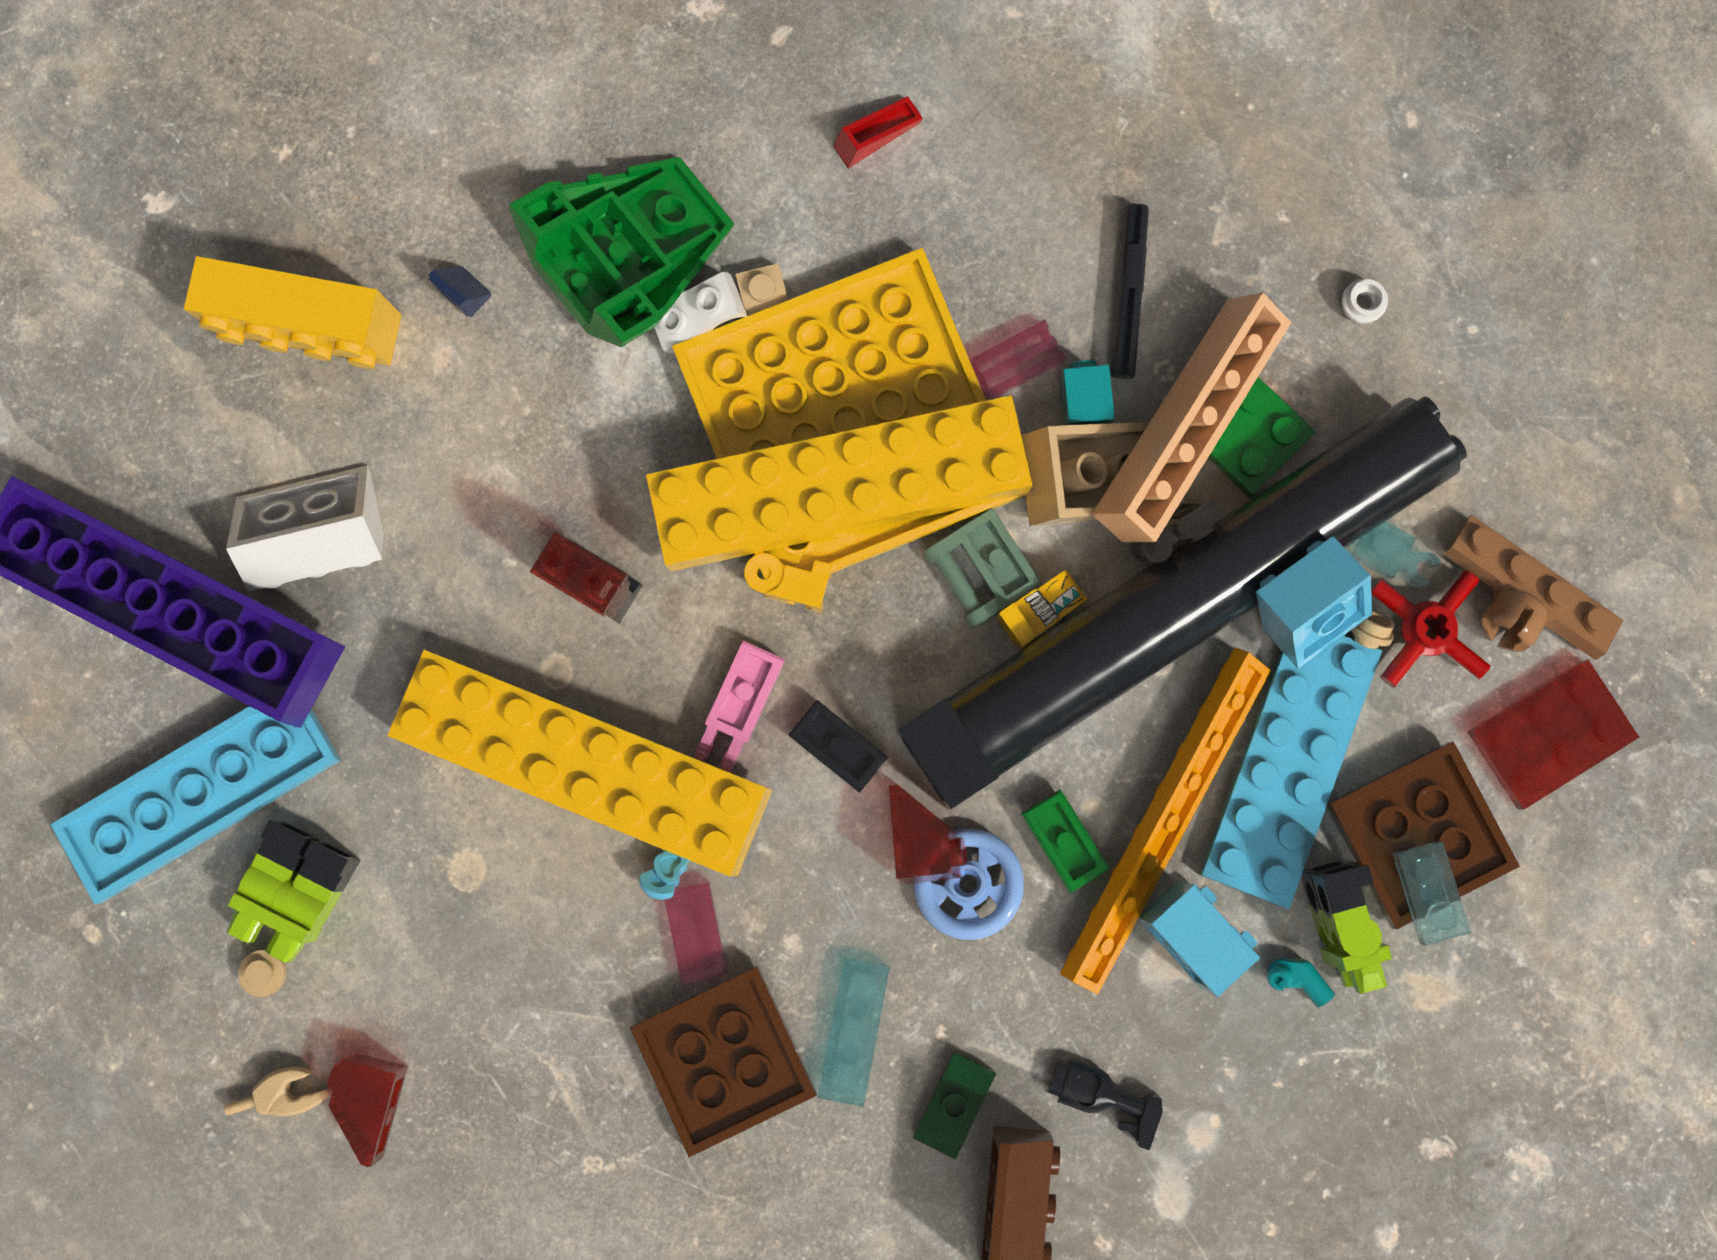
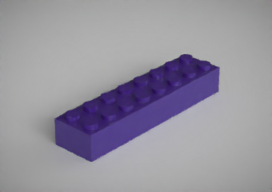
M11 476L0 495L1 577L279 722L298 728L302 727L346 646Z

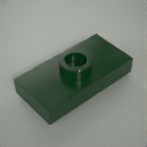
M953 1050L913 1134V1139L956 1160L996 1076V1072Z

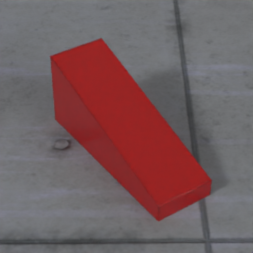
M907 96L843 127L833 147L849 169L921 123L923 117Z

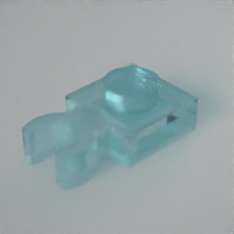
M1387 521L1361 537L1352 553L1357 562L1389 580L1395 578L1399 570L1402 571L1407 583L1416 588L1426 587L1430 582L1418 574L1417 565L1424 563L1434 568L1441 562L1433 553H1416L1410 550L1417 538Z

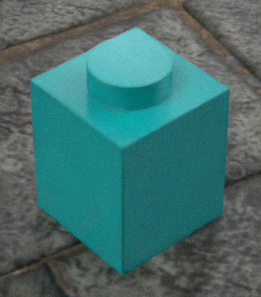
M1081 360L1069 364L1068 369H1063L1059 378L1064 425L1111 424L1115 419L1109 365L1097 366L1095 360Z

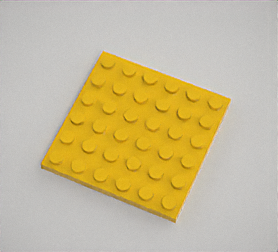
M923 247L672 346L717 459L986 401ZM1025 495L754 554L768 553L777 557L784 565L810 572L812 571L814 561L818 560L832 564L831 573H835L981 515L991 508L996 509L1021 499ZM767 566L760 567L764 579L769 578L771 575L770 569Z

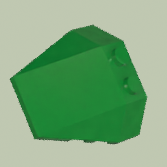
M680 157L627 167L626 172L603 177L601 172L589 174L586 180L561 184L560 180L545 183L509 204L510 213L534 269L587 334L619 347L625 346L659 324L735 224Z

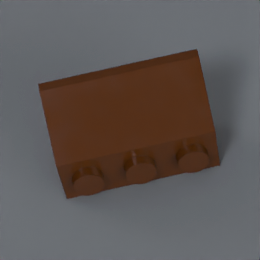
M993 1125L981 1260H1051L1052 1244L1051 1242H1045L1046 1223L1054 1224L1056 1194L1049 1193L1050 1175H1058L1060 1146L1053 1145L1054 1140L1049 1131Z

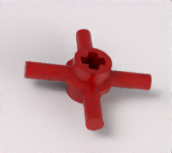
M1464 570L1439 602L1425 601L1416 605L1382 579H1379L1373 585L1371 595L1403 619L1401 633L1406 644L1381 674L1380 678L1386 684L1395 688L1421 655L1437 656L1446 653L1477 679H1481L1488 672L1491 665L1457 639L1458 622L1454 615L1455 611L1478 584L1479 579L1476 575ZM1429 620L1434 624L1431 627V632L1435 636L1428 637L1425 634L1429 628L1425 622Z

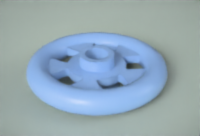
M958 829L941 835L925 849L915 869L914 894L922 915L939 932L956 939L976 940L997 933L1012 920L1022 901L1024 876L1016 854L1002 839L980 829ZM959 848H979V861L966 860L959 862ZM938 863L951 868L946 876L945 886L932 883L933 873ZM1000 864L1004 872L1005 883L993 887L987 867ZM966 876H974L977 880V888L971 893H965L961 888V881ZM948 896L953 902L963 906L956 919L946 914L940 908ZM988 897H991L997 908L990 915L981 919L974 910V907L982 904Z

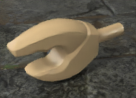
M299 1066L284 1067L267 1074L254 1085L252 1089L253 1096L225 1104L224 1111L228 1116L256 1107V1111L262 1115L294 1116L318 1106L332 1092L330 1088L315 1093L307 1092L301 1097L293 1095L290 1090L291 1083L312 1074L313 1071Z

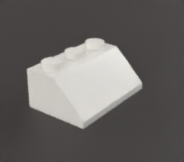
M368 465L236 497L226 550L248 592L262 588L272 589L287 582L307 577L318 578L332 571L353 566L363 567L371 564L373 561L382 560L384 531Z

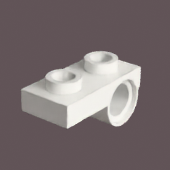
M723 271L683 292L654 328L663 351L674 353L673 345L747 317V313L731 274Z

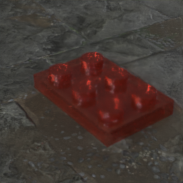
M1589 659L1581 660L1467 731L1517 810H1525L1640 738Z

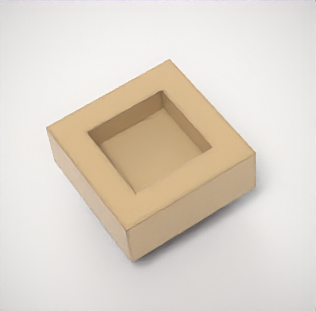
M779 263L735 274L747 316L788 300Z

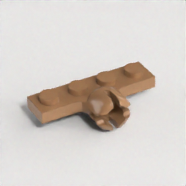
M1470 515L1462 522L1444 552L1446 557L1476 575L1479 580L1493 590L1494 599L1483 616L1481 623L1483 633L1489 641L1494 639L1500 626L1506 629L1498 643V647L1511 652L1525 651L1530 645L1535 644L1543 628L1547 627L1594 660H1597L1607 653L1624 621L1473 515Z

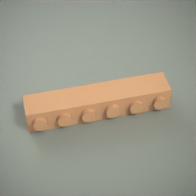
M1264 293L1227 299L1093 511L1092 515L1121 542L1157 541L1290 326V320Z

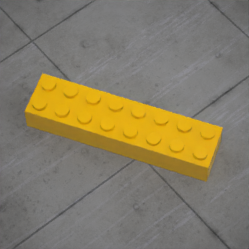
M1012 395L646 474L664 563L671 572L1027 495L1033 486Z
M427 650L422 652L387 735L729 877L739 875L773 789Z

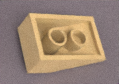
M1150 422L1046 426L1021 435L1033 485L1026 495L1029 526L1069 524L1097 520L1092 515L1093 511Z

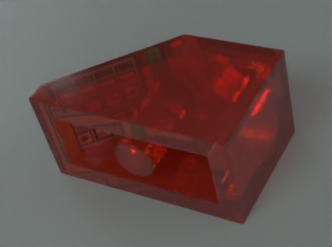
M899 785L889 786L896 879L905 884L960 879V866L966 865L967 862L963 837H957V832L905 789Z
M353 1053L341 1059L340 1063L337 1062L330 1073L327 1089L332 1091L329 1108L360 1164L371 1167L384 1157L408 1066Z

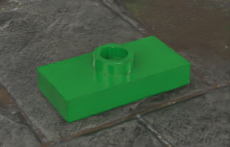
M1061 789L1020 813L1069 893H1072L1110 869Z

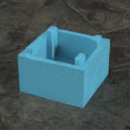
M1334 536L1324 543L1320 540L1313 543L1307 548L1306 556L1277 577L1273 574L1269 575L1260 582V589L1256 591L1263 631L1297 669L1372 615L1371 575Z
M1177 881L1148 907L1138 919L1200 988L1219 997L1260 959L1253 950L1257 945V941L1248 931L1239 933L1216 910L1212 904L1217 900V897L1208 887L1204 886L1199 889L1196 884Z

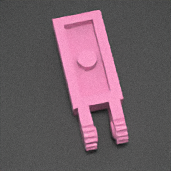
M745 641L741 643L705 722L708 726L694 758L705 762L713 750V744L718 731L734 737L720 763L721 769L732 772L744 742L748 743L785 663V659Z

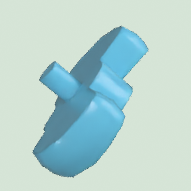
M661 849L662 853L654 859V869L639 876V885L649 898L665 900L673 897L675 887L680 881V875L687 870V863L690 860Z

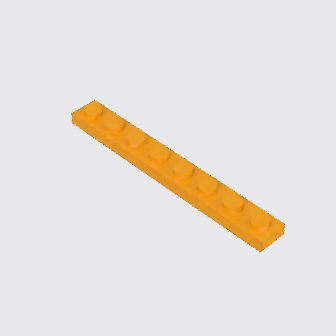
M1234 647L1227 662L1222 666L1216 683L1206 701L1201 705L1197 718L1186 739L1179 746L1176 757L1164 780L1157 787L1154 798L1141 823L1135 828L1126 851L1119 864L1113 869L1111 879L1098 903L1091 910L1089 920L1075 946L1068 953L1067 961L1060 975L1096 994H1099L1271 671L1250 652Z

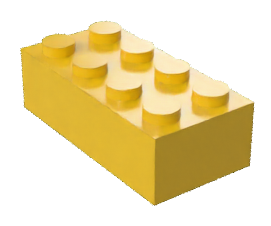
M199 256L195 258L184 310L199 320L198 326L216 332L215 338L223 342L243 345L244 339L260 342V347L279 353H287L288 347L304 350L303 354L305 356L322 361H331L332 355L348 358L347 363L365 369H374L375 363L391 366L402 316L377 289Z

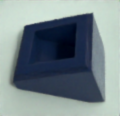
M462 266L433 270L428 275L430 277L429 280L437 290L467 317H472L491 297V292Z

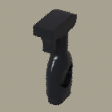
M1073 1058L1070 1063L1058 1059L1047 1093L1058 1096L1057 1102L1086 1113H1099L1108 1108H1114L1136 1116L1137 1124L1119 1121L1117 1127L1119 1130L1130 1133L1136 1139L1138 1147L1150 1151L1163 1113L1162 1098L1154 1093L1147 1094L1144 1099L1125 1093L1115 1087L1111 1077L1104 1070Z

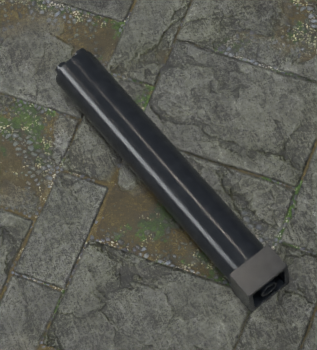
M1426 396L1419 400L1405 398L969 685L949 698L943 699L899 728L897 734L945 807L950 810L997 780L1003 773L1257 607L1256 591L1260 589V582L1271 574L1277 577L1307 555V548L1316 541L1320 540L1324 543L1334 536L1346 548L1457 475L1460 471V462L1467 457V451L1460 439L1455 435H1449L1443 424L1439 421L1441 416L1435 403Z

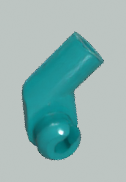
M1280 958L1272 962L1268 967L1267 981L1275 990L1284 991V988H1302L1317 1008L1327 1004L1335 996V992L1313 964L1306 959Z

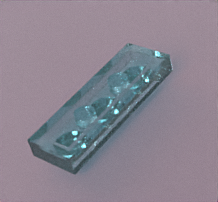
M844 957L818 1098L864 1107L890 970L889 965Z

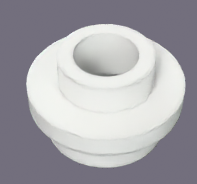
M1362 278L1353 281L1344 290L1341 304L1344 313L1349 319L1356 323L1368 324L1378 320L1384 314L1388 305V296L1384 287L1379 282ZM1364 296L1368 298L1370 308H1361L1357 304V297Z

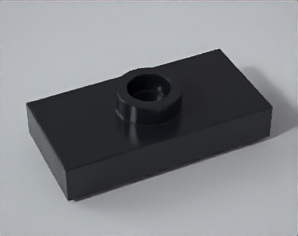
M819 700L814 702L788 734L859 793L888 759L887 755Z

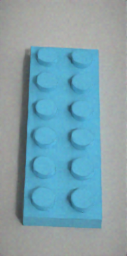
M1342 636L1298 669L1280 651L1199 875L1283 908L1290 909L1383 650L1364 647L1354 639Z
M249 706L50 825L93 903L101 904L342 760L312 709L302 727L298 728L279 722Z

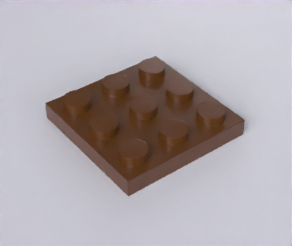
M1454 741L1447 742L1327 804L1356 862L1369 865L1374 882L1369 887L1392 929L1397 930L1520 867Z
M758 965L630 1027L688 1157L698 1154L817 1096V1091Z

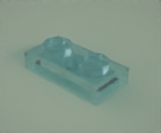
M1435 841L1392 853L1420 944L1427 946L1471 933L1443 841Z

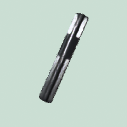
M1131 203L1126 205L1124 209L1111 360V376L1116 379H1133L1136 370L1141 300L1144 291L1147 255L1146 241L1149 208L1145 204Z

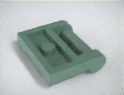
M993 508L940 540L923 553L930 565L936 564L968 615L965 619L971 629L983 624L1012 603H1015L1042 585ZM960 546L994 597V599L984 605L950 554Z

